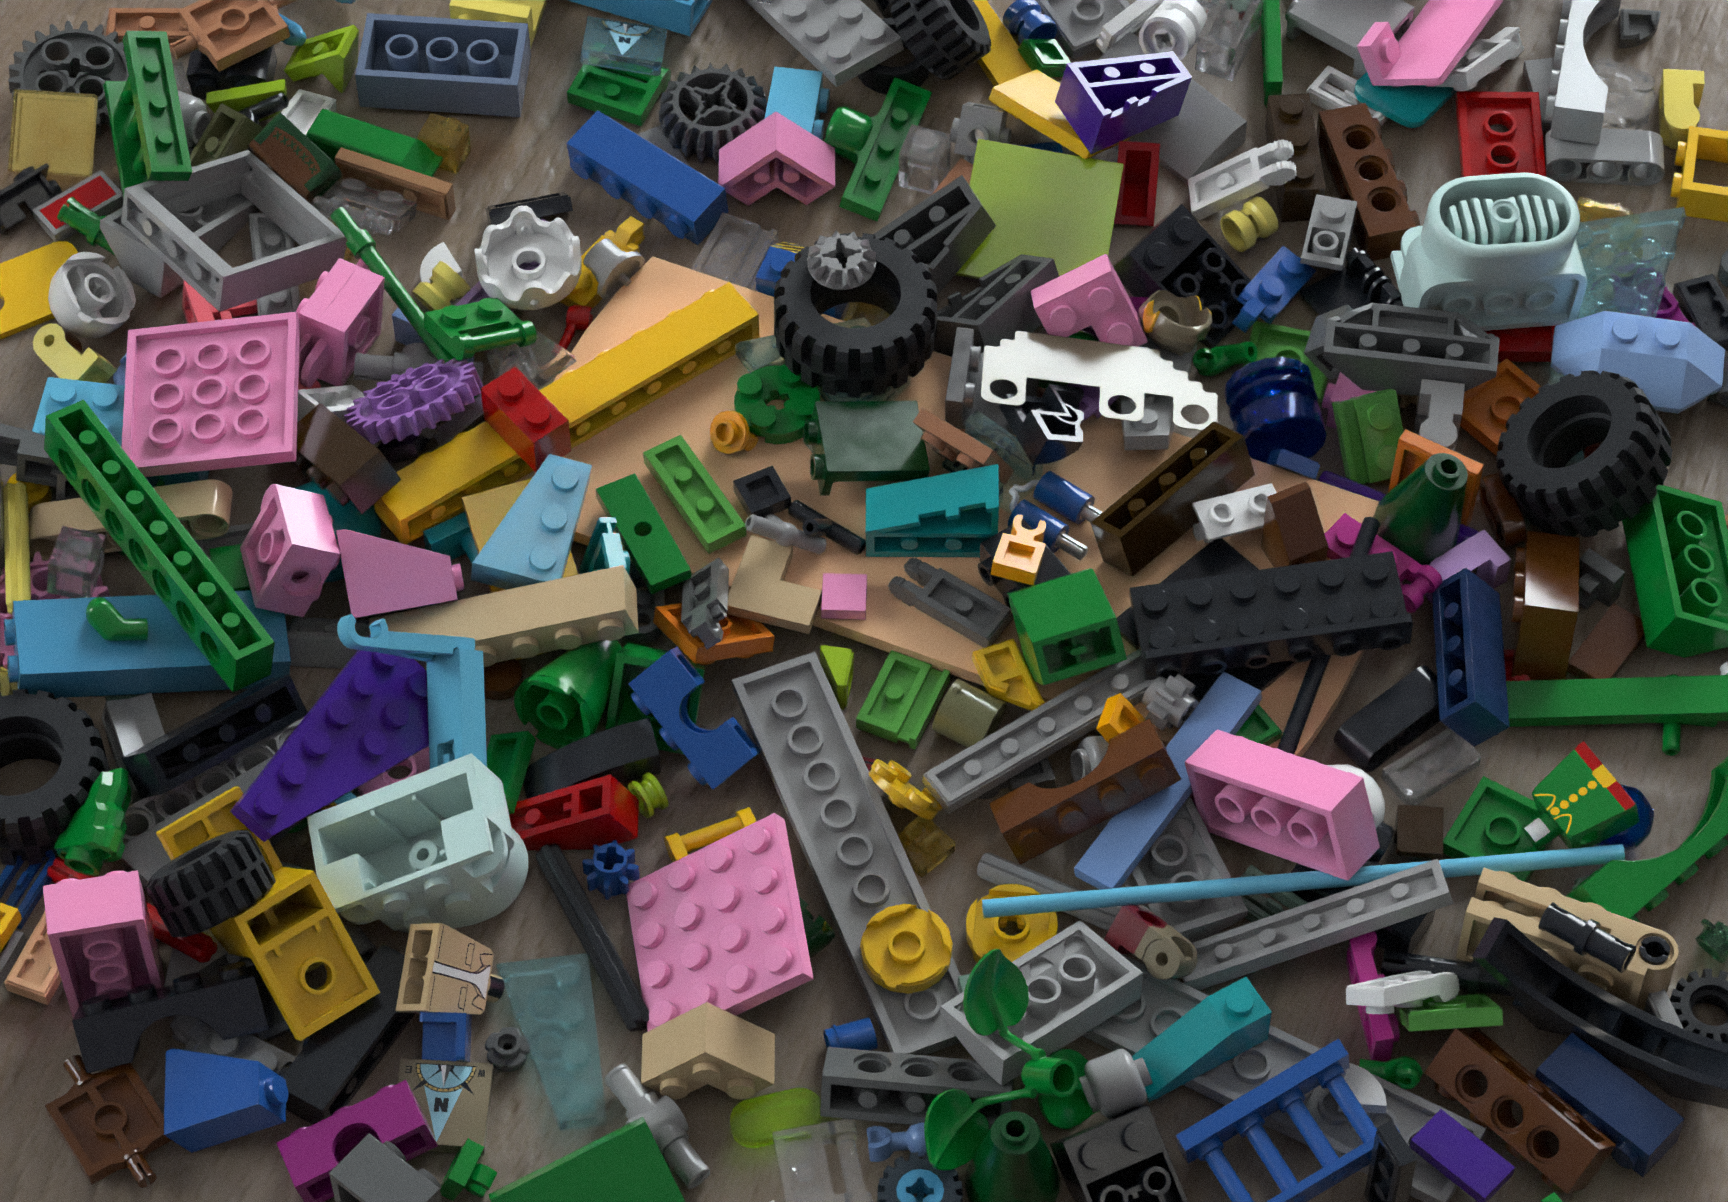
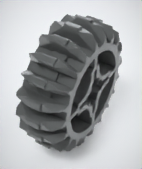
M711 62L707 69L700 70L694 65L690 75L679 72L677 81H669L666 92L662 93L659 110V122L662 126V133L665 138H670V144L673 149H682L685 158L697 154L700 163L706 157H713L718 164L720 148L765 118L767 108L763 87L757 86L754 76L745 77L742 68L731 72L727 63L721 69H715ZM684 114L691 116V120H689Z

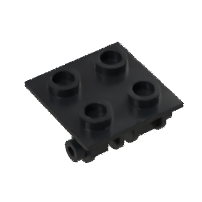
M1354 248L1348 252L1345 258L1348 261L1347 267L1343 268L1342 271H1337L1299 292L1318 316L1347 304L1352 309L1370 303L1403 306L1402 295L1392 284L1390 277L1385 276L1383 269L1376 266L1370 259L1367 251H1360L1359 248Z

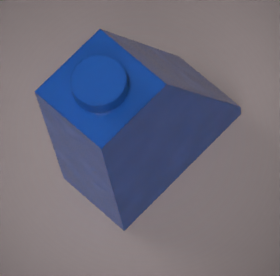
M174 1048L166 1051L164 1135L189 1152L193 1153L286 1122V1102L288 1100L286 1079L261 1062Z

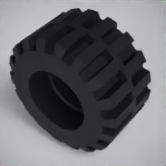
M890 0L893 20L901 38L914 57L935 76L943 80H951L991 51V39L987 25L973 0Z
M237 830L208 840L173 859L151 876L145 885V889L171 937H188L208 930L246 910L270 891L276 879L250 831Z

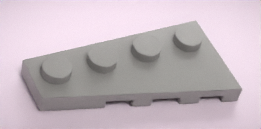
M1147 338V343L1138 346L1158 349L1161 359L1171 360L1173 362V369L1186 371L1189 379L1193 355L1197 351V345L1190 353L1186 352L1182 356L1159 347L1151 338ZM1144 393V417L1136 422L1121 420L1125 450L1168 449L1175 427L1173 422V397ZM1122 395L1118 397L1120 414H1130L1135 410L1136 406L1132 399Z

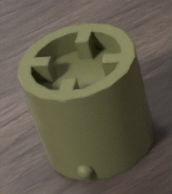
M957 679L951 685L939 706L932 730L968 748L998 730L1007 704Z

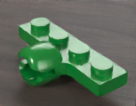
M894 77L883 105L876 116L869 117L848 107H838L827 127L824 142L835 148L836 156L852 161L855 164L854 171L844 191L839 207L876 222L878 221L932 94L931 91Z

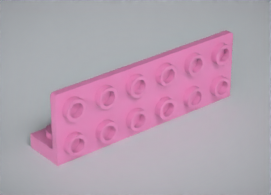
M1429 0L1399 41L1395 39L1389 22H1375L1357 45L1372 85L1392 87L1425 85L1427 87H1434L1443 84L1492 15L1500 7L1503 0Z

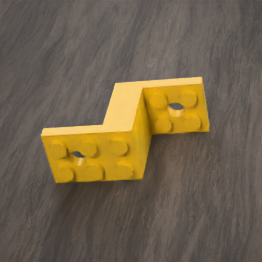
M234 786L157 831L156 834L172 861L194 847L222 834L237 830L250 831L276 882L270 891L258 902L209 930L228 954L252 959L295 1039L302 1041L379 994L380 991L315 872L312 870L283 867L269 840L263 842L230 812L243 795L240 787ZM320 962L326 968L327 979L321 987L312 989L306 983L305 972L311 964Z

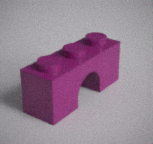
M406 1080L396 1085L385 1086L375 1095L353 1106L342 1107L334 1112L332 1116L312 1126L299 1128L292 1132L289 1137L277 1142L294 1187L304 1202H324L334 1197L329 1173L368 1133L382 1144L385 1141L394 1144L403 1153L406 1161L438 1146L421 1106Z

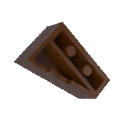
M1527 531L1525 546L1516 547L1513 563V573L1515 575L1512 588L1514 600L1511 613V622L1516 623L1511 677L1524 674L1528 675L1532 680H1565L1578 616L1579 537Z

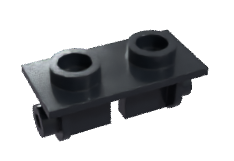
M47 163L37 169L30 166L22 170L14 177V183L2 190L0 189V234L26 220V216L19 205L24 203L33 215L32 209L62 193L59 184L54 179L49 182L46 180L49 169Z

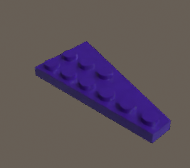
M357 650L230 812L258 838L266 842L319 809L328 806L350 791L359 788L419 751L429 747L427 671L414 659Z

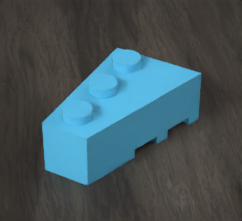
M549 454L472 562L471 580L508 590L563 578L588 489L592 465Z

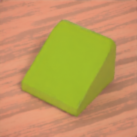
M821 645L820 664L841 710H844L848 705L854 677V652L848 648Z

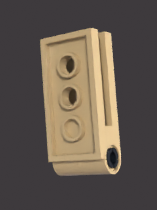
M1485 867L1483 868L1478 880L1475 898L1471 897L1465 913L1457 959L1472 962V955L1493 918L1496 917L1507 919L1545 952L1589 982L1643 1011L1649 993L1659 992L1665 989L1666 993L1668 992L1679 952L1678 945L1671 935L1657 928L1606 911L1605 908L1598 904L1580 902L1562 895L1553 888L1538 887L1518 880L1514 875L1505 871L1496 872ZM1554 902L1560 908L1587 922L1590 919L1601 924L1600 929L1628 944L1636 946L1635 955L1628 968L1623 973H1620L1614 967L1589 954L1585 956L1579 955L1574 952V946L1546 931L1540 930L1538 925L1546 908Z

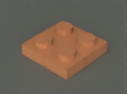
M921 408L913 423L924 432L920 439L948 461L954 463L956 460L965 466L967 470L999 464V482L1006 485L1014 470L993 449L926 409Z

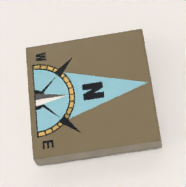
M400 1058L397 1084L404 1080L408 1082L438 1145L427 1152L457 1153L467 1138L484 1146L481 1155H484L495 1073L493 1063Z

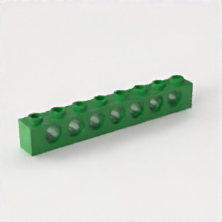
M85 400L46 415L44 450L231 691L235 692L271 675L274 640Z

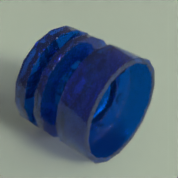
M1286 357L1265 358L1247 364L1236 371L1226 382L1224 395L1229 407V416L1234 424L1233 431L1244 436L1250 458L1267 463L1271 451L1285 449L1309 459L1316 455L1324 446L1327 432L1322 412L1317 403L1318 396L1314 388L1313 376L1309 367L1301 361Z

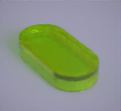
M798 1087L743 1100L731 1112V1134L736 1142L748 1148H759L808 1136L814 1133L822 1123L823 1116H820L821 1099L812 1090Z

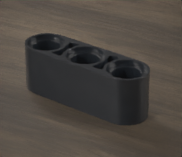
M1426 665L1418 667L1346 720L1336 732L1333 739L1334 743L1364 772L1368 773L1377 769L1440 722L1437 675Z

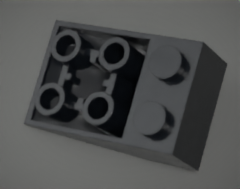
M1183 204L1159 221L1113 265L1120 281L1134 297H1150L1157 290L1169 291L1177 297L1199 296L1202 310L1207 307L1212 313L1211 329L1208 331L1205 339L1200 340L1201 343L1210 349L1214 348L1235 327L1232 322L1244 306L1237 298L1251 281Z
M1148 1105L1106 1119L1050 1143L1066 1186L1075 1202H1188Z

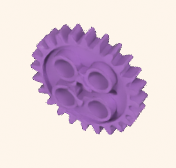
M453 358L446 363L444 359H440L435 364L425 362L422 366L415 369L412 367L408 368L405 374H393L388 382L376 383L377 387L364 391L365 397L353 400L354 406L346 409L348 414L344 415L347 425L372 445L380 440L383 444H387L392 439L402 441L411 434L419 435L424 428L434 429L437 426V422L449 421L454 413L465 411L463 405L474 403V396L481 394L479 388L483 387L473 362L468 363L467 359L458 362L457 359Z

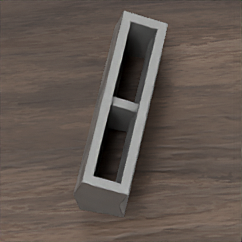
M151 692L129 699L106 701L101 719L116 766L127 771L121 758L165 735ZM129 775L128 783L131 787L130 806L142 799Z

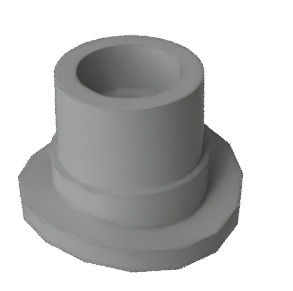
M606 238L599 241L589 250L583 263L599 282L597 293L603 299H607L615 294L623 285L628 286L631 283L630 278L644 265L645 259L638 252L631 251L626 253L622 251L610 239Z

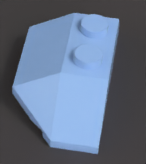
M1602 311L1555 326L1550 367L1557 373H1562L1563 376L1572 374L1576 377L1581 375V371L1589 370L1598 371L1599 374L1602 371L1619 374L1622 377L1631 379L1637 384L1639 389L1643 390L1655 411L1678 414L1699 403L1710 394L1713 395L1721 391L1725 349L1689 322Z

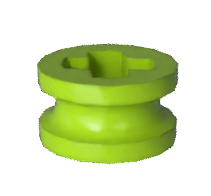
M647 772L642 776V782L638 783L633 780L628 784V790L639 799V811L644 817H652L656 808L664 810L669 806L664 789L653 774Z

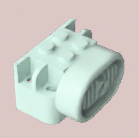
M1534 173L1466 176L1445 183L1432 196L1423 226L1408 229L1402 237L1401 250L1391 252L1390 257L1399 292L1402 295L1403 306L1458 312L1479 325L1484 331L1555 326L1576 320L1587 288V277L1576 242L1580 214L1574 198L1556 181Z
M472 753L307 816L317 877L336 912H341V915L352 924L362 925L379 919L392 930L409 933L410 924L442 923L453 929L470 926L495 917L507 909L517 898L526 881L528 853L522 838L511 827L503 783L499 777Z

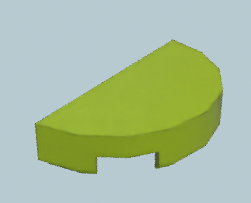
M285 79L208 92L206 104L214 113H216L221 103L238 112L278 93H283L287 96ZM278 111V112H276V113H274V114H272V115H269V116H267V117H265V118H263V119H260L259 122L274 117V116H275L276 114H278L280 111Z

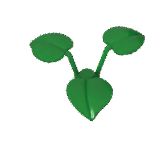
M994 949L985 954L970 973L964 990V1013L970 1027L976 1034L988 1036L998 1030L1001 1038L1031 1055L1032 1059L1023 1066L1021 1073L1022 1082L1026 1087L1020 1090L978 1098L973 1103L965 1091L958 1089L946 1090L937 1095L928 1107L924 1123L928 1159L933 1168L937 1170H952L973 1159L989 1131V1123L986 1117L978 1112L984 1106L1021 1098L1034 1099L1038 1094L1039 1108L1045 1120L1051 1126L1062 1129L1075 1127L1097 1113L1092 1112L1079 1077L1085 1075L1084 1068L1088 1062L1082 1054L1072 1049H1059L1052 1052L1049 1057H1046L1044 1049L1035 1048L1008 1030L1007 1026H1014L1023 1018L1029 1003V992L1022 972L1003 955L1000 949Z

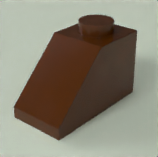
M1306 481L1267 497L1261 548L1274 568L1326 561L1328 543L1311 488Z

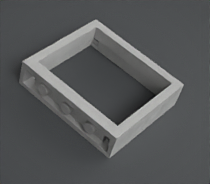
M249 150L192 167L189 181H146L124 189L121 223L219 312L318 279L324 271L329 272L339 258L344 260L347 239L340 229ZM241 193L300 246L232 268L174 215Z

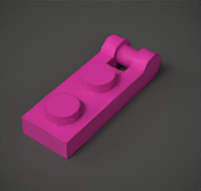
M1344 513L1325 533L1328 543V558L1333 560L1350 556L1361 523ZM1376 535L1369 554L1393 551L1406 611L1413 613L1423 604V596L1426 593H1433L1443 582L1442 577L1432 566L1421 565ZM1404 579H1407L1411 582V584L1403 585L1401 584V582Z
M1375 931L1354 937L1348 941L1349 948L1346 954V965L1351 985L1385 977L1384 974H1377L1374 963V950L1377 944ZM1357 1005L1371 1060H1390L1393 1042L1399 1041V1027L1395 1014H1367L1366 1006Z

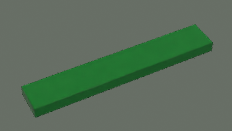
M1728 675L1506 681L1510 727L1728 721Z

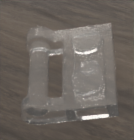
M843 1119L772 1132L785 1202H873L871 1192L865 1189L855 1143L859 1137L855 1121ZM832 1143L837 1145L847 1193L834 1195L824 1144Z

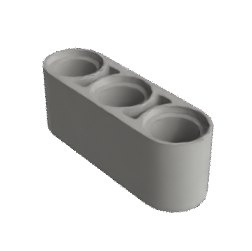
M1602 128L1599 145L1550 138L1551 130L1544 137L1546 175L1554 181L1649 186L1660 182L1665 175L1663 138L1660 134L1653 131Z

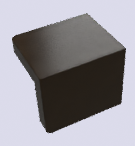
M1398 804L1393 843L1396 844L1397 855L1430 858V861L1435 859L1442 860L1444 807Z

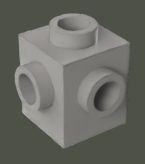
M973 102L963 104L960 119L954 118L951 127L950 142L956 143L954 153L965 155L964 160L973 164L977 140L979 139L977 136L978 129L983 132L984 140L1010 144L1011 128H1006L1008 112L999 107Z

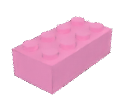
M1218 729L1185 761L1197 810L1209 833L1347 881L1380 848L1363 777Z
M138 870L130 872L112 871L104 876L81 880L69 878L61 880L56 884L43 886L48 937L73 1017L78 1008L82 1007L83 1001L95 996L109 995L110 1000L128 996L127 992L130 989L140 985L154 984L156 989L164 987L163 964Z

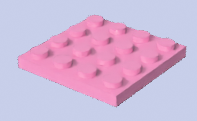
M297 312L128 330L121 447L144 477L296 461L300 320Z
M776 813L629 884V892L626 894L642 998L649 1010V1021L646 1023L648 1031L706 1002L737 1016L814 979L785 819Z

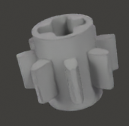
M1177 674L1175 678L1170 675L1168 679L1163 676L1157 677L1150 684L1142 699V703L1150 711L1145 719L1150 718L1152 724L1162 731L1166 727L1171 729L1173 725L1180 729L1199 704L1198 700L1191 694L1195 685L1180 674Z

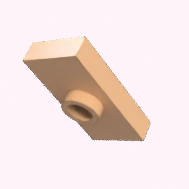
M44 911L4 984L7 991L49 1005L62 980L48 937L46 914Z

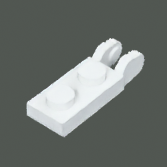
M1283 139L1260 148L1255 147L1189 178L1188 189L1192 215L1201 220L1268 189L1269 185L1281 186L1287 183V181L1295 179V176H1297L1296 165H1294V162L1287 161L1294 155L1293 144Z
M1419 970L1347 985L1346 1005L1366 1006L1367 1014H1389L1394 1012V1006L1399 1008L1420 1007L1423 1005L1422 1000L1429 999V997H1432L1435 1002H1447L1453 1000V998L1456 999V995H1458L1460 990L1459 979L1455 973L1451 972L1432 974L1431 971Z

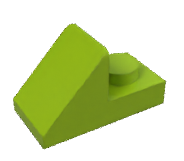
M350 25L306 39L303 45L295 47L284 72L293 81L311 76L317 77L323 74L339 92L343 93L357 67L359 29L355 25Z

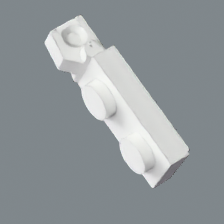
M1505 27L1490 39H1478L1472 43L1444 83L1436 87H1453L1455 91L1472 89L1477 86V81L1498 71L1502 63L1507 60H1514L1524 50L1520 39L1519 27Z

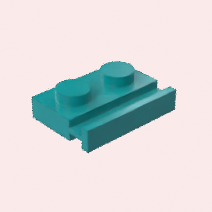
M616 517L598 518L579 568L580 574L623 565L629 575L628 551H623L619 533H613L617 523Z

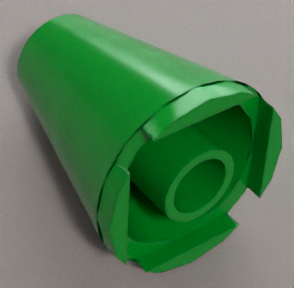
M602 640L580 645L577 648L568 650L526 678L514 693V707L523 725L525 726L530 722L539 731L535 737L542 743L557 750L594 734L610 698L616 654L622 649L620 643L617 640Z

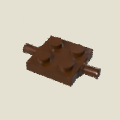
M81 1055L72 1056L75 1066L69 1057L64 1062L63 1067L67 1070L75 1084L65 1095L46 1104L45 1108L48 1116L89 1182L93 1185L118 1170L128 1168L140 1188L148 1187L145 1177L150 1185L153 1184L157 1179V1175L152 1171L145 1157L150 1152L172 1140L164 1135V1115L132 1064L128 1063L116 1066L108 1071L91 1074L86 1072Z

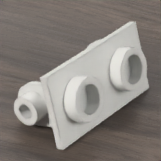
M1270 483L1192 503V507L1199 520V523L1193 525V534L1196 540H1204L1205 543H1210L1223 537L1263 528L1267 497L1276 493L1273 484Z

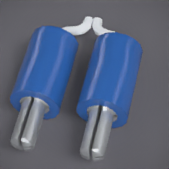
M1052 471L1046 472L1040 480L1029 481L1023 486L1014 484L1009 490V494L1013 496V499L1010 503L1011 515L1008 520V527L1012 525L1014 517L1018 514L1023 515V519L1032 529L1038 527L1040 520L1045 521L1046 529L1043 542L1053 553L1061 548L1077 559H1083L1087 554L1088 547L1068 535L1069 525L1025 499L1018 503V492H1025L1036 486L1033 494L1034 499L1078 525L1085 519L1092 522L1103 513L1093 506L1094 496Z

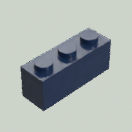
M1571 1033L1537 1068L1535 1077L1616 1144V1147L1611 1152V1156L1620 1166L1626 1169H1633L1640 1176L1644 1177L1678 1141L1685 1118L1575 1034Z

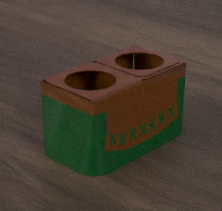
M280 112L248 145L253 155L311 205L343 176L340 168Z

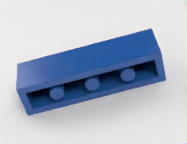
M598 110L566 143L570 167L579 177L583 179L590 178L600 184L611 197L615 199L622 198L629 202L642 216L648 219L653 217L666 225L667 229L674 236L680 239L685 237L699 245L729 212L724 187Z

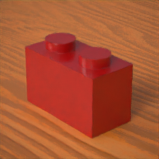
M516 366L481 388L484 420L535 472H537L549 454L564 457L572 451L569 420Z

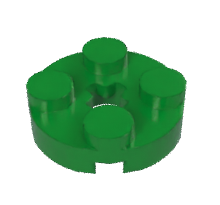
M785 364L766 366L749 374L742 375L738 379L737 391L734 397V410L744 416L751 433L765 437V443L787 444L804 437V422L806 419H811L815 402H820V395L817 386L813 388L801 381V373L796 376ZM772 400L785 401L784 408L777 410L774 405L767 406L766 404Z

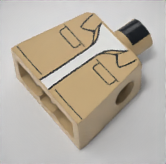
M410 924L396 1011L420 1014V1012H446L481 1015L485 1011L486 1001L495 1003L502 997L504 992V980L502 977L491 974L494 957L492 950L446 924Z

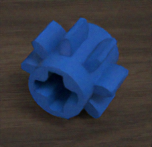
M617 840L602 846L593 845V859H584L582 861L583 874L588 875V890L598 889L599 892L605 895L606 900H609L611 896H617L622 893L626 895L629 892V880L636 881L640 879L639 866L634 864L636 862L635 850L632 848L625 851L618 845Z

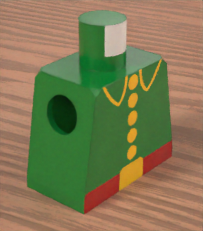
M1583 741L1534 788L1532 796L1535 806L1541 815L1522 829L1528 840L1537 850H1540L1558 836L1569 849L1592 847L1640 822L1636 803Z

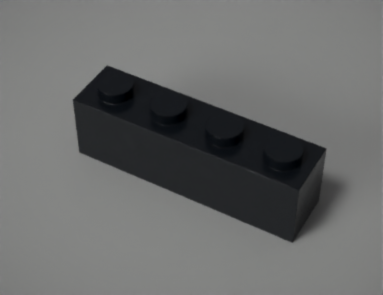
M290 674L267 679L121 759L141 799L165 794L307 715L308 711Z
M382 943L373 956H367L363 961L380 993L305 1038L303 1049L293 1062L289 1061L281 1068L278 1075L286 1079L288 1088L287 1111L314 1125L332 1116L338 1109L350 1103L416 1014L396 1011L405 955Z

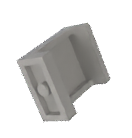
M1293 0L1285 15V19L1288 20L1286 37L1295 40L1302 31H1305L1355 59L1353 76L1360 79L1367 71L1357 49L1359 42L1375 22H1389L1395 39L1399 41L1412 24L1414 6L1403 0Z

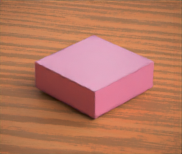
M823 573L821 618L866 620L867 574Z

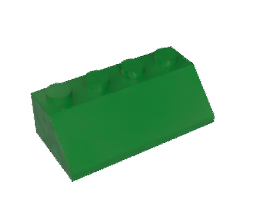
M1658 485L1656 487L1657 495L1650 504L1645 502L1639 508L1640 513L1631 520L1629 517L1622 520L1647 648L1683 658L1728 647V529L1722 502L1665 485Z

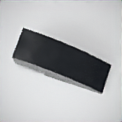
M650 718L622 724L592 734L535 761L528 766L523 782L526 798H532L610 774L620 783L642 778L647 772L653 775L661 774L660 754Z

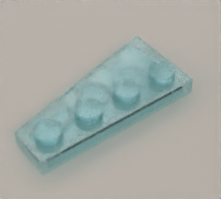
M588 953L496 964L497 974L504 980V988L509 998L511 1009L530 1048L529 1054L535 1063L541 1084L560 1131L607 1125Z

